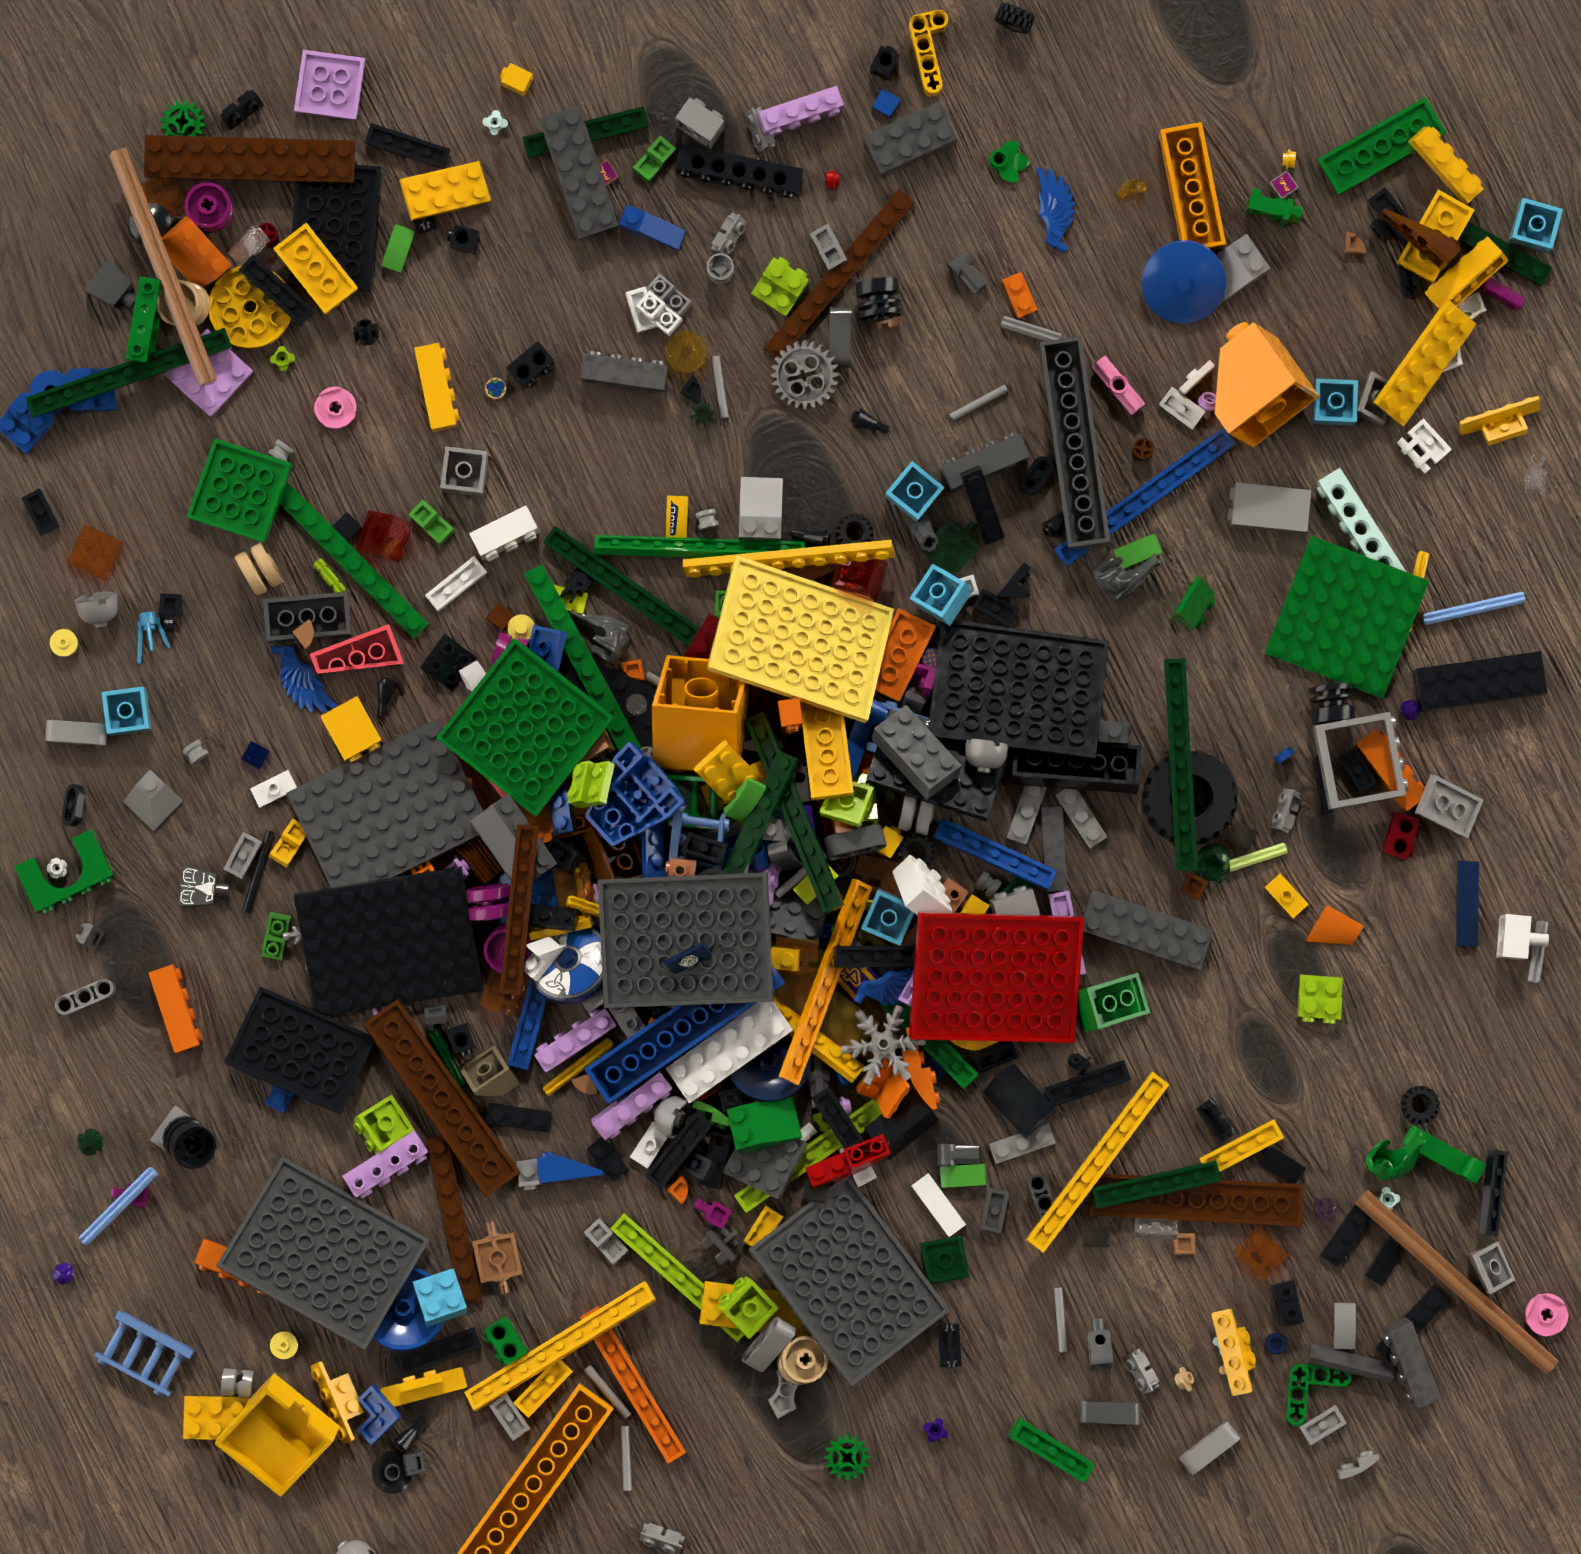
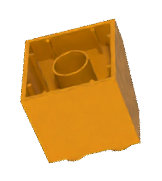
M1242 322L1227 333L1226 338L1229 342L1220 348L1215 415L1230 435L1254 448L1320 396L1279 338L1254 322L1250 325L1247 322Z
M666 656L652 704L653 760L659 767L666 768L670 772L695 771L693 768L724 740L742 757L750 684L707 670L709 659Z

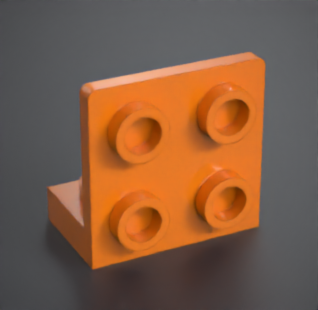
M883 1058L881 1060L883 1068L879 1067L880 1078L874 1075L871 1085L863 1083L866 1072L855 1089L859 1094L875 1099L884 1117L890 1119L904 1096L908 1094L910 1085L908 1081L902 1078L899 1072L897 1076H894L893 1065L889 1067L890 1060Z

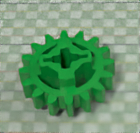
M177 100L175 107L169 104L170 110H163V114L166 117L160 118V121L165 125L160 128L162 131H167L164 136L204 135L201 129L206 128V125L201 122L206 120L204 115H200L202 113L201 108L195 110V103L188 106L187 100H184L183 105H180ZM189 111L196 116L197 120L189 117ZM185 117V120L188 124H184L181 128L179 123H182ZM170 126L177 129V135L170 130Z
M845 1434V1439L838 1435V1441L831 1440L832 1447L825 1448L829 1452V1455L824 1456V1459L829 1460L826 1467H832L833 1469L830 1473L834 1474L837 1472L838 1479L842 1475L845 1476L846 1481H849L850 1475L857 1479L856 1473L864 1474L862 1467H869V1464L865 1462V1459H870V1455H865L869 1448L862 1447L864 1441L860 1440L857 1442L856 1435L852 1439H849L848 1434ZM852 1443L854 1445L850 1448H843L840 1444ZM834 1450L838 1453V1461L835 1464L833 1462ZM840 1450H842L846 1454L851 1452V1458L855 1464H852L847 1460L843 1462V1455L840 1452ZM859 1450L862 1456L860 1464L856 1461V1454ZM844 1466H851L854 1470L842 1471L841 1469Z

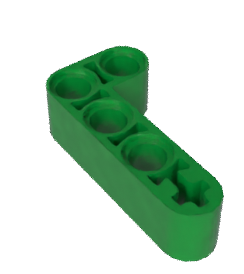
M1411 1125L1401 1144L1404 1146L1409 1144L1416 1136L1419 1128ZM1421 1130L1427 1144L1422 1145L1420 1148V1155L1472 1184L1478 1183L1487 1166L1485 1163L1460 1152Z

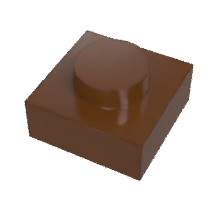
M1189 872L1180 891L1199 901L1208 881Z

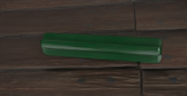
M434 1030L429 1033L428 1036L447 1070L460 1088L466 1085V1081L440 1032Z

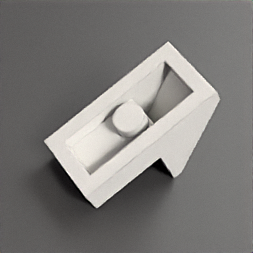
M550 936L527 944L526 946L533 953L526 960L524 971L538 982L564 948Z

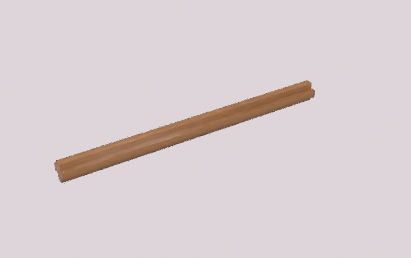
M127 148L116 149L111 152L109 157L156 277L161 280V290L199 387L211 385L217 380L128 150Z
M1367 1190L1359 1197L1355 1204L1545 1375L1554 1369L1559 1360L1376 1196Z

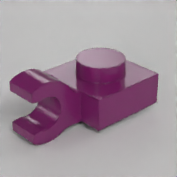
M149 1186L129 1205L146 1207ZM112 1188L111 1197H119L126 1189Z
M698 1198L693 1205V1208L706 1214L703 1220L720 1230L723 1229L732 1213V1210L715 1200L709 1205Z

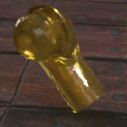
M1129 179L1115 194L1121 200H1124L1129 193H1144L1147 190V184L1140 179Z

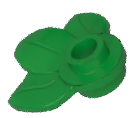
M1017 141L1004 143L1001 149L991 152L988 159L991 168L998 170L1000 177L1011 183L1018 182L1017 172L1025 169L1030 164L1029 159L1018 152L1020 143ZM1001 157L1003 162L998 164L995 162V158Z

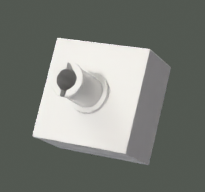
M1501 915L1499 918L1496 958L1511 960L1528 959L1529 945L1547 947L1549 934L1530 933L1532 916Z

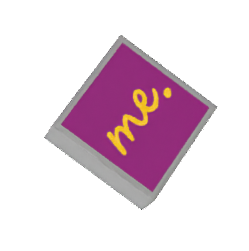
M1285 171L1269 182L1277 196L1283 199L1299 188L1288 171Z

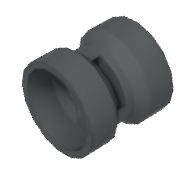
M984 871L973 888L984 892L985 897L991 899L1002 882L998 879L993 880L990 874Z

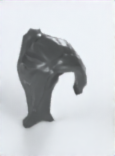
M1154 553L1144 564L1124 572L1122 565L1115 567L1117 564L1122 563V558L1115 557L1100 563L1094 569L1093 578L1096 580L1100 591L1105 595H1111L1113 601L1117 602L1136 592L1149 573L1162 564V560L1157 559V555Z
M575 610L569 612L574 624L589 628L597 634L593 637V641L598 642L605 648H600L596 645L591 646V650L595 654L609 662H614L622 657V654L629 645L630 638L627 634L631 627L628 624L609 615H583Z

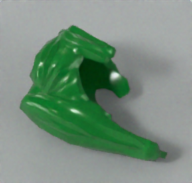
M1418 1129L1416 1136L1409 1144L1398 1150L1386 1149L1391 1143L1389 1139L1376 1144L1366 1157L1368 1171L1381 1180H1391L1393 1178L1400 1180L1408 1174L1415 1166L1422 1145L1427 1144L1426 1138L1422 1136L1420 1129Z

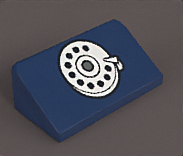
M701 942L665 960L664 964L674 974H677L711 957L712 954L706 942Z

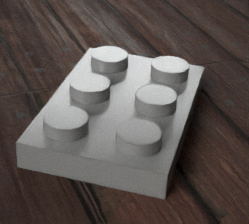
M1430 774L1415 813L1463 838H1468L1483 799L1436 775Z

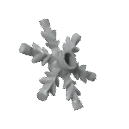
M895 1006L892 1016L889 1013L886 1014L888 1024L883 1023L886 1029L883 1033L877 1031L878 1023L873 1024L872 1015L867 1018L861 1009L857 1011L855 1016L861 1022V1024H857V1027L866 1030L864 1034L871 1035L872 1040L866 1043L861 1039V1043L851 1039L852 1045L841 1046V1054L853 1053L852 1058L857 1057L860 1053H863V1056H865L867 1051H871L874 1054L873 1059L867 1060L870 1064L862 1069L863 1072H867L863 1083L871 1085L874 1075L880 1078L879 1067L883 1068L881 1063L883 1058L890 1060L889 1067L893 1065L894 1076H897L899 1072L905 1081L909 1080L912 1076L905 1067H909L910 1064L901 1061L900 1059L903 1057L896 1056L895 1050L900 1047L905 1052L906 1047L916 1051V1045H926V1040L910 1039L909 1035L905 1039L904 1035L899 1040L893 1038V1032L900 1030L896 1027L904 1022V1019H899L903 1012V1008L900 1006ZM885 1041L888 1045L882 1048L879 1043Z

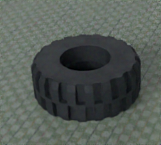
M1196 750L1191 751L1192 779L1202 782L1209 792V805L1203 814L1195 817L1196 845H1201L1218 837L1231 824L1235 811H1237L1238 789H1236L1233 775L1229 773L1228 767L1224 763L1218 761L1213 755ZM1168 755L1150 771L1143 785L1141 800L1143 802V813L1146 815L1150 827H1153L1160 837H1164L1174 844Z

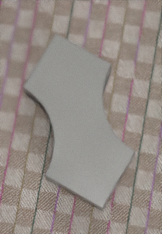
M777 1370L779 1378L778 1388L775 1394L768 1399V1402L777 1419L796 1409L794 1394L798 1385L789 1383Z

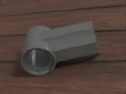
M962 251L947 264L951 272L958 279L960 278L974 295L988 284L965 251Z
M928 518L908 526L914 542H918L922 550L930 552L936 549V545L939 542Z
M937 1144V1165L979 1164V1146Z

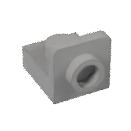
M537 1159L516 1161L517 1168L521 1172L518 1174L519 1187L524 1186V1190L537 1189L536 1185L541 1184Z

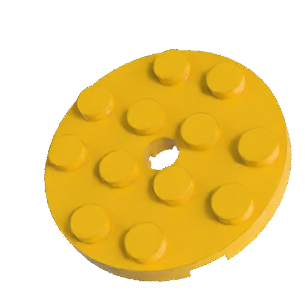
M238 266L224 273L215 283L209 296V317L216 331L222 328L226 329L232 345L244 349L262 348L272 344L283 335L290 324L291 318L239 271L241 266ZM273 272L279 279L282 280V278L279 275ZM250 301L256 303L255 311L247 312L245 310L246 303Z

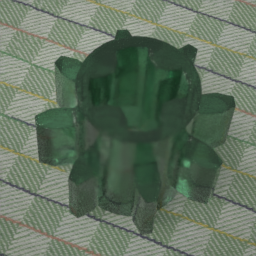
M699 402L697 409L695 407L691 408L695 415H691L690 419H696L695 427L703 424L704 428H706L708 422L714 423L711 415H715L716 412L709 410L710 403L707 406H702V403ZM706 411L707 418L699 419L698 412L703 413Z
M87 1129L84 1134L79 1133L77 1148L85 1155H94L97 1150L102 1151L104 1144L102 1142L103 1136H100L97 1130Z

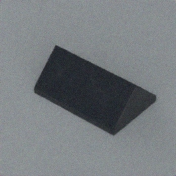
M1015 1064L996 1074L983 1091L986 1097L1025 1139L1057 1111Z
M913 1088L904 1096L890 1119L885 1118L881 1114L864 1129L871 1138L881 1134L884 1135L891 1152L887 1156L888 1160H890L939 1120Z

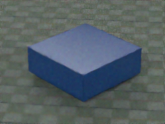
M882 89L872 108L890 118L901 99Z

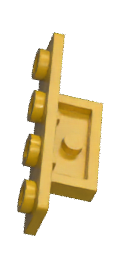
M1539 396L1529 397L1514 404H1507L1496 410H1488L1483 414L1467 417L1459 422L1460 434L1463 436L1481 430L1488 446L1527 434L1528 427L1523 416L1540 411Z
M1232 1309L1213 1312L1212 1319L1231 1393L1233 1396L1250 1393L1253 1389L1248 1370L1256 1368V1358L1254 1353L1251 1352L1249 1344L1250 1335L1246 1331L1245 1326L1237 1328Z
M322 1361L311 1365V1375L319 1386L322 1400L327 1405L328 1416L340 1426L337 1437L343 1444L354 1441L355 1438L347 1420L364 1413L361 1403L357 1400L358 1395L349 1374L346 1373L330 1380Z
M459 1367L436 1373V1370L424 1372V1377L417 1379L415 1375L402 1378V1383L383 1387L380 1391L396 1407L466 1388L467 1383L463 1368Z

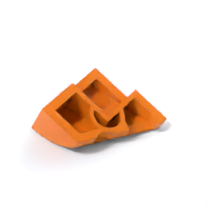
M1326 905L1305 941L1352 945L1364 926Z

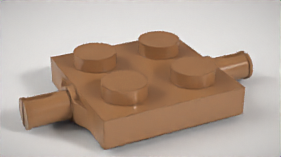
M495 1221L491 1222V1227L490 1222L486 1223L489 1236L472 1241L481 1283L489 1281L498 1282L500 1294H504V1289L505 1293H509L507 1280L512 1276L521 1275L523 1272L514 1232L497 1234Z

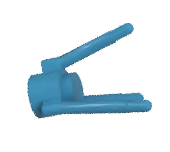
M154 611L139 614L140 621H137V663L139 665L142 662L143 631L147 632L151 652L154 651L152 631L156 630V626L166 647H171L161 625L160 617H156Z

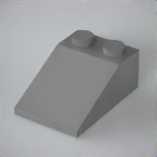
M1247 234L1217 254L1223 265L1226 278L1225 292L1220 304L1267 274L1270 270L1269 265Z
M741 477L739 539L781 541L783 478Z

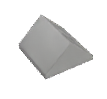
M1372 371L1368 374L1357 404V417L1385 425L1388 415L1373 402L1389 380Z
M1498 1241L1468 1254L1486 1294H1492L1515 1281Z

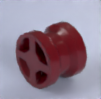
M262 223L257 228V238L264 246H272L278 241V231L273 224Z

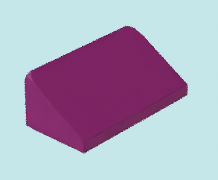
M1489 278L1482 288L1484 293L1515 311L1522 307L1525 300L1523 296L1492 278Z

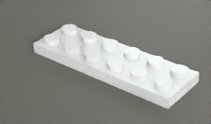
M774 1001L758 1002L665 1069L687 1101L692 1103L794 1030Z

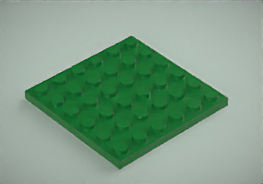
M1311 535L1264 653L1335 681L1352 683L1353 688L1383 699L1429 580Z
M514 638L436 738L503 792L509 794L512 799L532 815L537 817L615 716L518 639Z

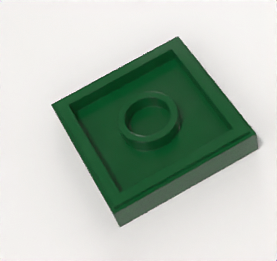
M962 1235L920 1243L926 1277L930 1284L970 1277Z

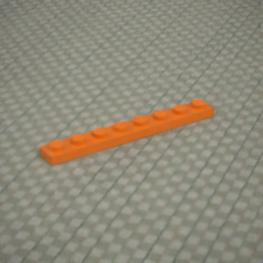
M597 1306L580 1316L581 1320L600 1309V1307ZM611 1328L593 1339L666 1462L669 1464L685 1454L684 1447L613 1329Z

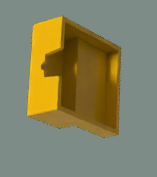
M273 1373L248 1400L245 1408L218 1436L215 1445L281 1497L332 1444L340 1426Z

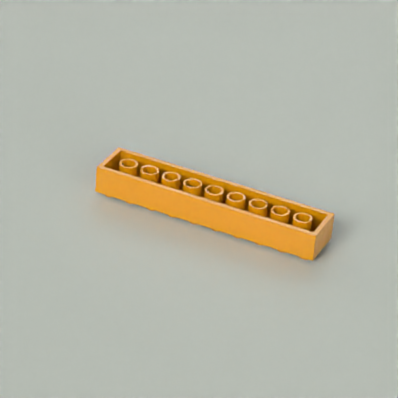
M579 1383L457 1554H510L614 1407Z

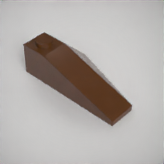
M1385 208L1380 214L1387 223L1441 271L1461 251L1459 242L1453 237L1449 238L1445 234Z

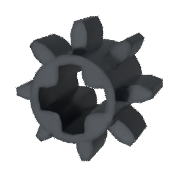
M369 319L360 320L353 327L355 341L360 340L362 345H371L375 343L376 338H379L378 324L372 325V321Z

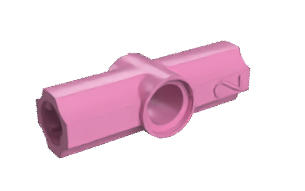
M1106 356L1102 357L1091 367L1107 386L1109 392L1118 399L1131 416L1145 405V402L1130 386L1127 378L1120 374ZM1113 382H1122L1124 389L1120 391L1115 390Z

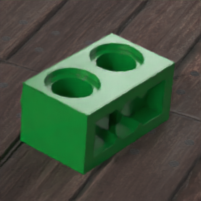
M507 1315L484 1329L486 1334L483 1336L489 1346L494 1345L497 1350L494 1354L500 1364L505 1363L507 1366L529 1352ZM495 1327H502L505 1330V1336L502 1339H497L493 1335ZM507 1345H513L516 1348L515 1356L508 1357L505 1354L504 1349Z

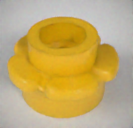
M1288 149V153H1283L1282 165L1286 166V170L1288 168L1295 169L1296 152H1291Z

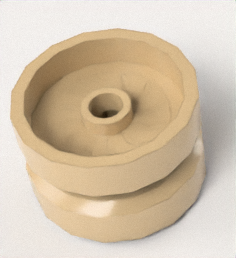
M178 280L194 322L198 326L204 322L209 314L210 298L206 290L199 284ZM160 290L157 311L166 323L175 326L163 292Z
M261 543L251 547V553L255 559L253 562L244 551L234 556L257 597L267 591L266 585L262 580L263 578H266L269 585L273 588L283 583L277 572V566Z
M809 1336L792 1339L777 1357V1367L781 1376L789 1383L795 1385L809 1384L821 1378L828 1365V1357L816 1341ZM801 1357H802V1358L804 1359V1361H805L804 1364H803V1362H800V1358H801Z

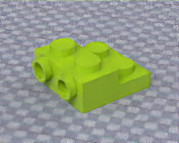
M773 257L751 295L787 317L809 283V279L806 278L808 274L799 268L796 271L789 267L790 263L782 257L778 259Z
M591 761L579 762L571 774L573 780L567 792L568 803L578 808L606 804L615 764L609 761L593 763Z
M853 782L854 795L824 799L819 812L820 816L860 827L874 799V787L864 782Z
M1300 975L1297 1017H1302L1303 1022H1315V1018L1323 1019V1023L1336 1024V1020H1341L1343 978Z
M393 1095L388 1096L354 1118L355 1123L353 1124L356 1132L363 1134L366 1138L365 1145L370 1152L374 1151L375 1154H378L414 1131L413 1126Z
M746 1276L735 1281L734 1289L729 1294L725 1293L720 1297V1304L717 1308L750 1339L779 1308L752 1279Z

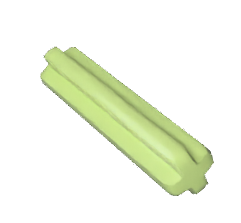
M1280 843L1226 862L1228 871L1232 872L1287 853L1285 843Z

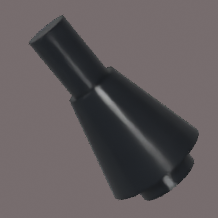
M862 408L858 411L855 410L850 420L854 428L875 429L885 434L888 433L890 426L878 422L877 419Z
M1059 513L1042 523V531L1048 537H1058L1065 525L1064 513Z
M792 529L791 538L802 539L816 547L829 546L831 535L828 534L827 529L807 531Z
M381 678V681H376L379 703L378 717H385L387 704H389L397 687V684L393 683L394 680L389 678Z
M420 1417L412 1427H409L393 1438L395 1442L393 1446L402 1454L404 1451L409 1453L418 1432L426 1424V1421Z

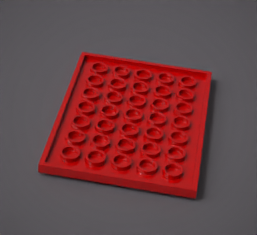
M918 912L909 1038L915 1040L1074 1043L1084 917Z

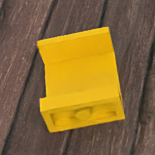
M358 696L320 716L346 762L350 760L353 763L362 758L361 754L367 750L371 753L381 747L380 743L383 740L375 729Z

